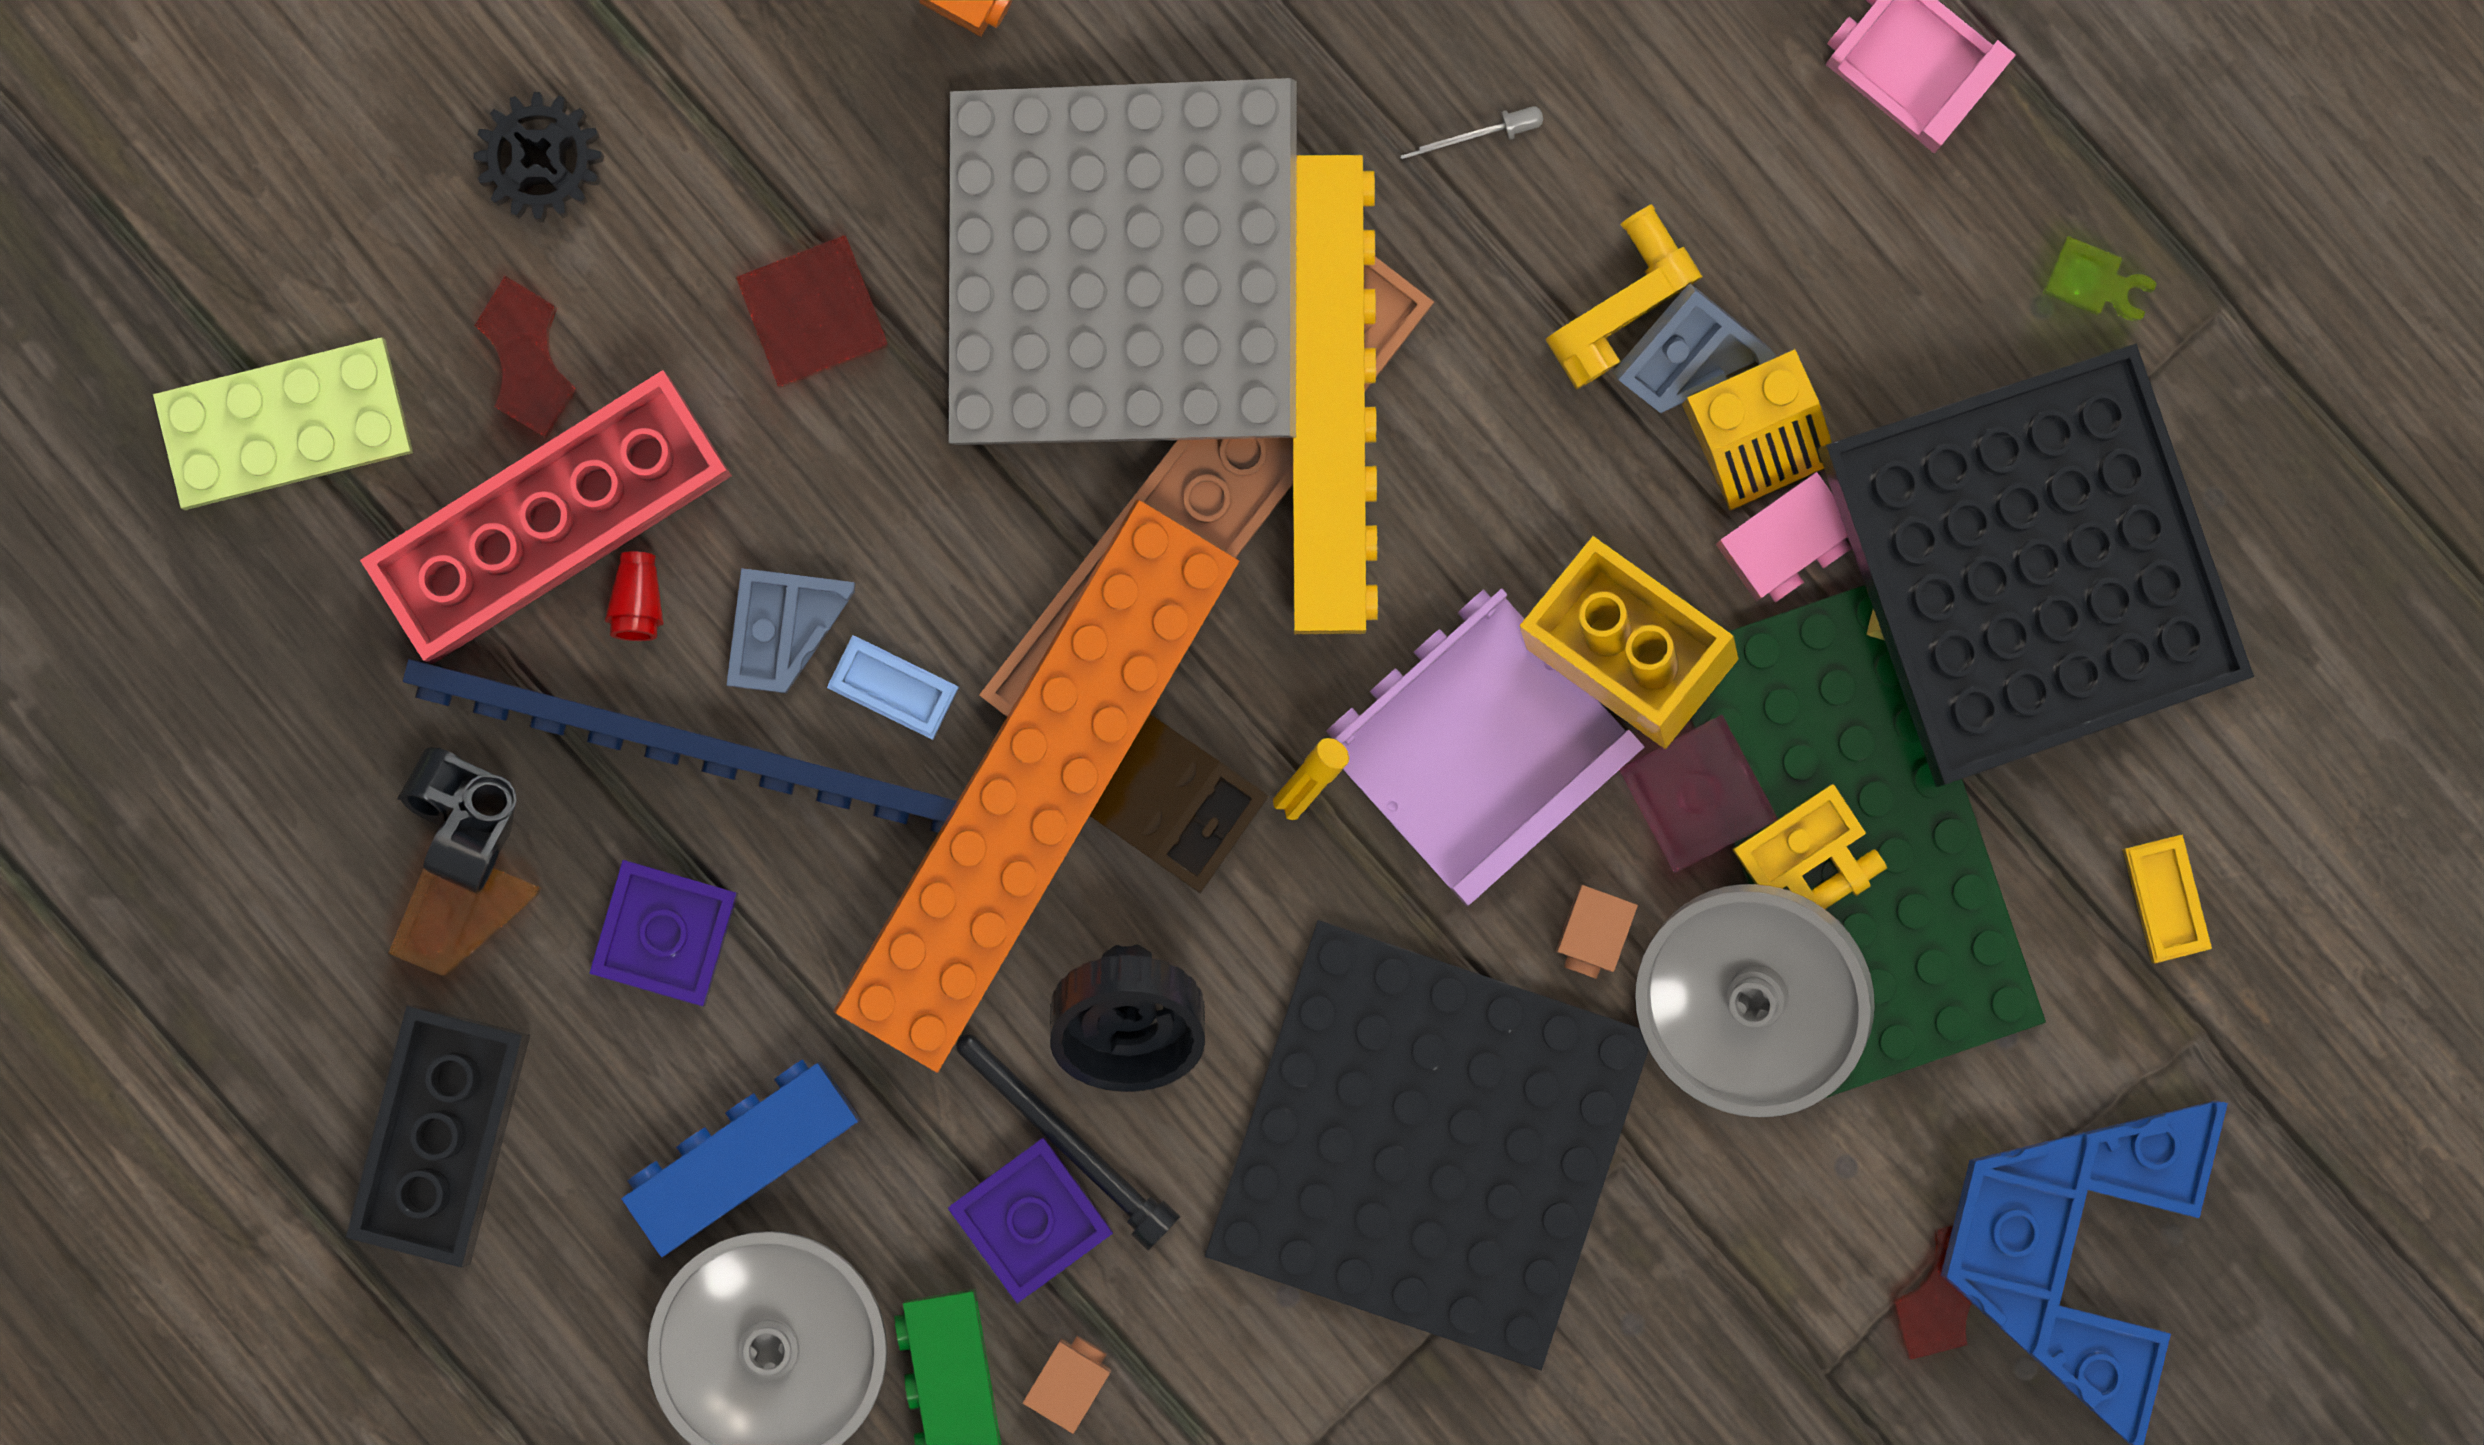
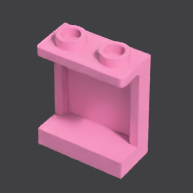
M1866 0L1872 7L1861 21L1857 23L1851 17H1848L1827 43L1835 52L1826 65L1935 153L2016 54L1999 40L1992 45L1938 0Z

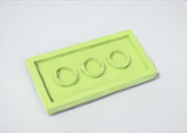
M382 337L153 394L180 507L183 510L413 453L386 341Z

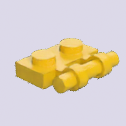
M1834 784L1829 785L1732 849L1755 884L1781 889L1786 887L1788 891L1815 902L1823 909H1827L1851 892L1855 896L1859 895L1871 887L1869 880L1887 869L1885 862L1875 849L1855 860L1846 847L1865 835L1866 832ZM1830 858L1836 866L1838 873L1811 890L1802 876Z

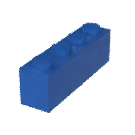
M802 1059L774 1079L780 1089L760 1102L753 1093L728 1110L725 1114L731 1123L711 1136L706 1127H704L679 1144L676 1148L682 1157L665 1169H662L658 1162L655 1161L627 1180L633 1191L621 1199L661 1258L861 1121V1118L822 1062H818L809 1068Z

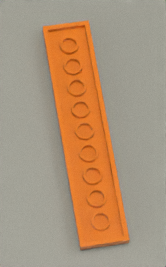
M1135 500L833 1010L834 1013L936 1073L939 1072L1237 567L1239 560L1144 502Z

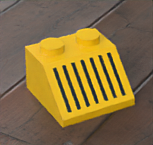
M1795 349L1689 396L1682 403L1730 511L1824 469L1818 449L1832 443L1819 400Z

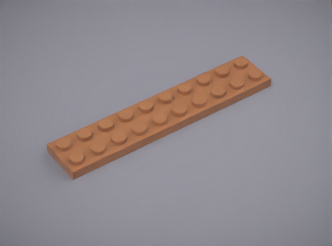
M1375 256V265H1364V289H1375L1376 298L1375 324H1364V348H1376L1377 378L1434 305V301ZM1364 383L1365 392L1372 383ZM1293 438L1177 440L979 696L1006 717L1009 715L1135 500L1144 502L1232 557L1237 558L1293 486Z

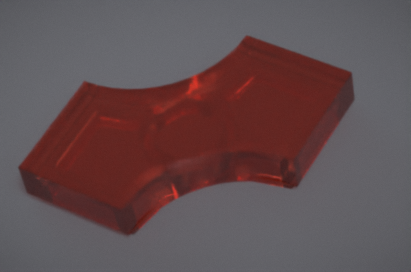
M504 276L474 325L492 342L501 361L502 386L494 407L547 438L577 389L559 372L550 351L549 334L557 307Z
M1953 1224L1935 1229V1259L1924 1281L1914 1291L1893 1301L1907 1357L1910 1360L1968 1345L1966 1339V1320L1972 1303L1941 1276Z

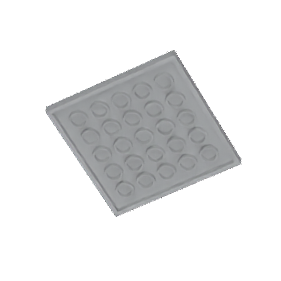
M1291 78L950 92V444L983 445L1296 437L1297 81Z

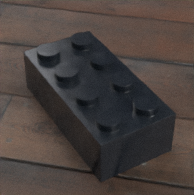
M417 1005L406 1006L346 1238L461 1268L471 1264L530 1034Z

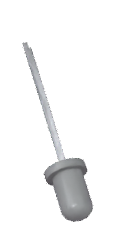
M1536 106L1511 113L1505 110L1501 112L1503 124L1419 147L1418 151L1401 155V159L1503 129L1506 130L1509 140L1514 139V134L1540 127L1543 123V114Z

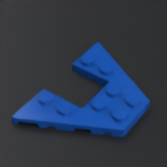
M2211 1101L1969 1160L1941 1276L2129 1445H2144L2171 1334L2060 1305L2087 1191L2090 1190L2200 1218L2228 1105L2225 1102Z

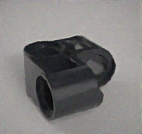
M435 747L426 748L397 799L401 800L405 807L414 814L441 826L429 847L423 867L435 876L470 892L479 894L487 883L499 853L510 836L517 800L515 790L510 782L503 777L469 764L447 750ZM490 807L497 810L499 814L486 816L480 814L475 809Z

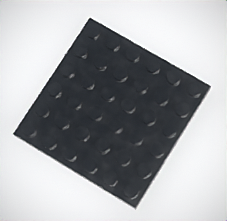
M2137 343L1857 434L1818 449L1936 788L2254 677Z
M1317 920L1205 1257L1542 1371L1649 1050L1641 1029Z

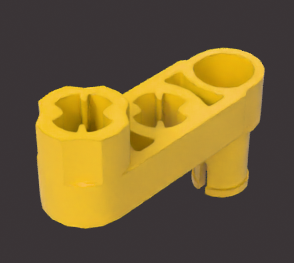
M1653 204L1643 208L1621 223L1622 228L1627 231L1649 267L1644 271L1646 276L1574 319L1545 339L1576 390L1597 379L1621 362L1608 342L1607 337L1682 292L1689 283L1694 284L1703 277L1685 247H1677L1656 214Z

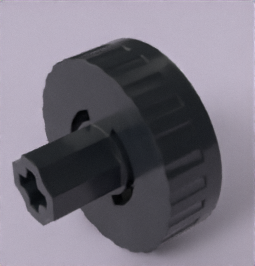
M1138 944L1133 946L1115 945L1103 953L1102 958L1089 961L1079 968L1073 969L1057 984L1050 1004V1047L1056 1062L1066 1073L1078 1081L1096 1088L1119 1092H1136L1170 1084L1190 1072L1202 1057L1205 1047V1003L1203 993L1196 985V981L1191 976H1188L1184 970L1171 965L1169 962L1153 959L1152 953ZM1157 1004H1161L1163 1009L1157 1011ZM1155 1019H1157L1156 1023L1150 1025Z

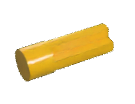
M1332 738L1322 739L1305 758L1301 767L1273 798L1274 808L1285 810L1286 819L1297 820L1327 784L1331 783L1348 764L1349 754L1345 746Z

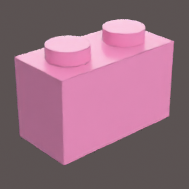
M1817 472L1716 543V546L1755 601L1769 593L1775 603L1804 583L1798 572L1817 559L1824 569L1852 549L1846 540L1848 535L1834 495Z

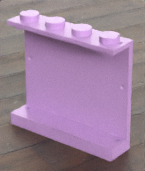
M1502 588L1493 597H1490L1483 589L1458 612L1465 621L1448 637L1441 629L1437 630L1414 651L1415 655L1421 660L1404 677L1395 668L1370 691L1377 699L1374 704L1360 716L1351 708L1326 730L1332 739L1341 742L1348 751L1349 762L1343 769L1346 774L1465 906H1469L1644 748V745L1630 730L1625 731L1598 700L1526 649L1519 627L1524 618L1506 599L1507 594Z

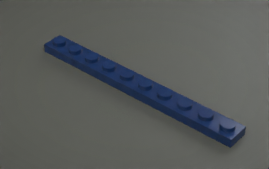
M408 659L403 678L404 683L418 686L415 698L450 706L452 695L474 700L473 713L507 721L509 710L532 715L529 726L531 728L564 736L566 725L589 730L586 741L589 743L621 751L624 739L646 745L644 757L678 765L681 754L704 760L701 772L732 780L736 779L738 769L761 775L759 787L793 795L795 784L818 789L815 801L849 810L852 799L875 804L873 816L907 824L910 813L931 818L933 820L930 831L939 833L957 803L956 800Z

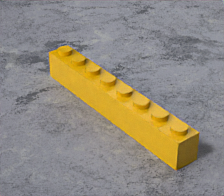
M1297 155L1296 437H1293L1294 634H1365L1366 620H1378L1377 585H1366V561H1377V525H1365V502H1377V467L1365 466V443L1376 442V407H1365L1364 383H1376V348H1364V324H1375L1376 321L1375 289H1364V265H1375V230H1363V206H1375L1374 171H1363V155Z

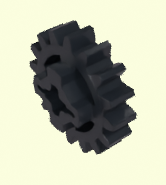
M540 92L533 93L531 106L524 107L516 96L511 97L510 106L512 113L505 116L502 112L493 109L490 114L497 124L495 130L479 129L477 135L488 144V149L475 152L474 160L479 164L488 165L489 170L483 172L478 177L479 183L483 187L497 184L498 187L493 192L491 200L497 206L506 203L509 199L513 200L511 214L518 219L522 217L527 207L532 208L537 222H544L547 208L552 207L562 218L568 216L565 202L573 198L576 202L585 205L588 200L580 190L584 183L589 185H599L600 183L599 177L589 170L590 164L604 162V155L601 151L589 149V145L599 139L600 135L596 128L580 129L587 118V115L581 108L573 111L570 115L565 114L567 101L562 96H558L553 101L551 107L546 106L544 97ZM538 119L555 122H551L545 130H526L521 125ZM505 140H507L512 145V163L505 169L506 173L503 174L501 151ZM525 140L532 147L536 146L541 151L548 148L546 154L557 174H552L546 167L543 169L538 164H534L527 169L531 165L532 160L527 154V149L521 144V141ZM575 140L578 157L576 168L572 175L566 169V151L573 145L571 142ZM552 184L557 189L545 195L522 193L523 191L527 192L533 185Z

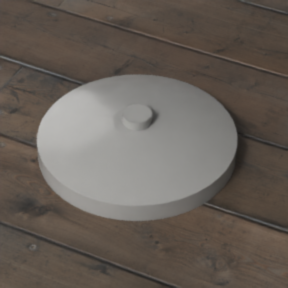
M1757 884L1726 886L1706 892L1685 903L1663 923L1650 942L1643 956L1636 982L1635 999L1639 1026L1645 1043L1660 1068L1676 1085L1693 1098L1723 1112L1740 1116H1781L1798 1112L1825 1099L1847 1079L1855 1068L1868 1042L1874 1019V990L1871 975L1866 961L1850 933L1836 918L1815 902L1799 894L1773 886Z
M773 1231L752 1232L734 1236L707 1248L690 1260L671 1280L659 1300L651 1321L647 1352L648 1368L656 1398L672 1426L691 1445H842L864 1422L879 1395L887 1365V1336L883 1316L870 1287L858 1271L841 1255L815 1240L800 1235Z

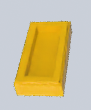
M2183 834L2122 849L2151 963H2158L2212 949Z

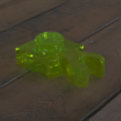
M2068 236L2063 242L2043 293L2096 315L2101 313L2105 301L2113 303L2116 312L2124 319L2140 321L2143 319L2145 311L2130 305L2127 298L2128 292L2131 288H2140L2151 293L2155 290L2157 283L2152 278L2143 274H2134L2126 278L2117 275L2123 258Z

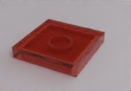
M846 235L736 277L779 388L889 346Z

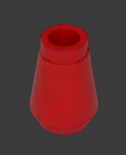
M637 551L620 554V564L618 565L605 616V621L610 624L611 637L626 641H650L657 638L658 627L662 626L664 621L657 568L655 567V555Z

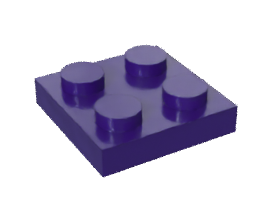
M622 860L589 974L704 1007L738 893Z
M1044 1137L948 1207V1210L1017 1304L1113 1234L1111 1228Z

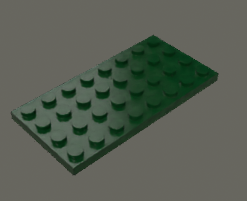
M1865 585L1728 631L1734 636L1739 659L1690 719L1734 848L1829 785L1834 784L1866 832L1865 835L1846 847L1855 860L1875 849L1887 866L1886 870L1869 880L1871 887L1857 896L1851 892L1825 909L1843 925L1858 945L1868 966L1874 990V1019L1866 1047L1847 1079L1826 1098L2046 1023L1963 780L1960 779L1936 788L1885 640L1867 635L1873 606ZM1828 858L1802 877L1812 890L1837 874L1838 870L1832 860ZM1739 861L1746 883L1755 884Z

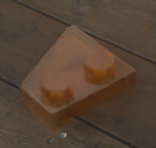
M423 868L388 954L439 975L446 976L539 895L542 887L493 868L482 891L479 894H475L435 876Z

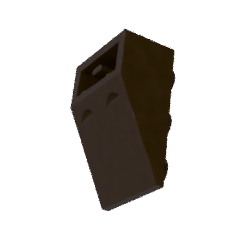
M1149 714L1095 805L1090 817L1201 894L1269 796L1219 760Z

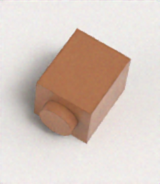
M1579 885L1555 950L1556 953L1567 956L1564 968L1597 979L1600 969L1614 972L1638 905L1593 888Z
M1076 1336L1072 1344L1061 1338L1025 1397L1023 1404L1074 1434L1111 1373V1368L1102 1363L1107 1354L1079 1336Z

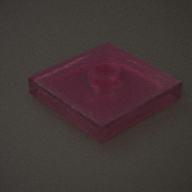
M1723 715L1673 740L1666 750L1660 747L1619 770L1674 873L1778 819Z

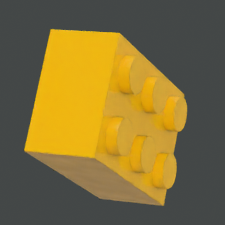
M1594 536L1591 537L1519 625L1528 651L1665 750L1739 659L1734 636Z

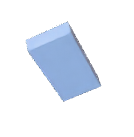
M852 635L827 686L828 689L934 740L959 689L958 686Z

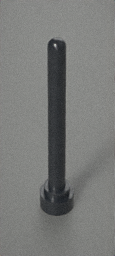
M965 1034L957 1040V1052L1130 1217L1127 1223L1134 1229L1131 1235L1145 1249L1149 1251L1177 1222L1181 1216L1164 1200L1159 1204L1152 1197L1146 1200L975 1036Z

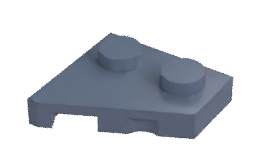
M1689 283L1614 369L1613 374L1635 394L1662 413L1683 403L1691 394L1703 391L1727 380L1726 375L1754 362L1761 365L1772 360L1776 354L1768 345Z
M741 568L727 686L787 694L855 593V582Z

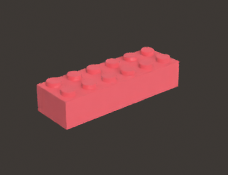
M662 370L360 561L422 660L434 664L716 487L732 475L671 378Z

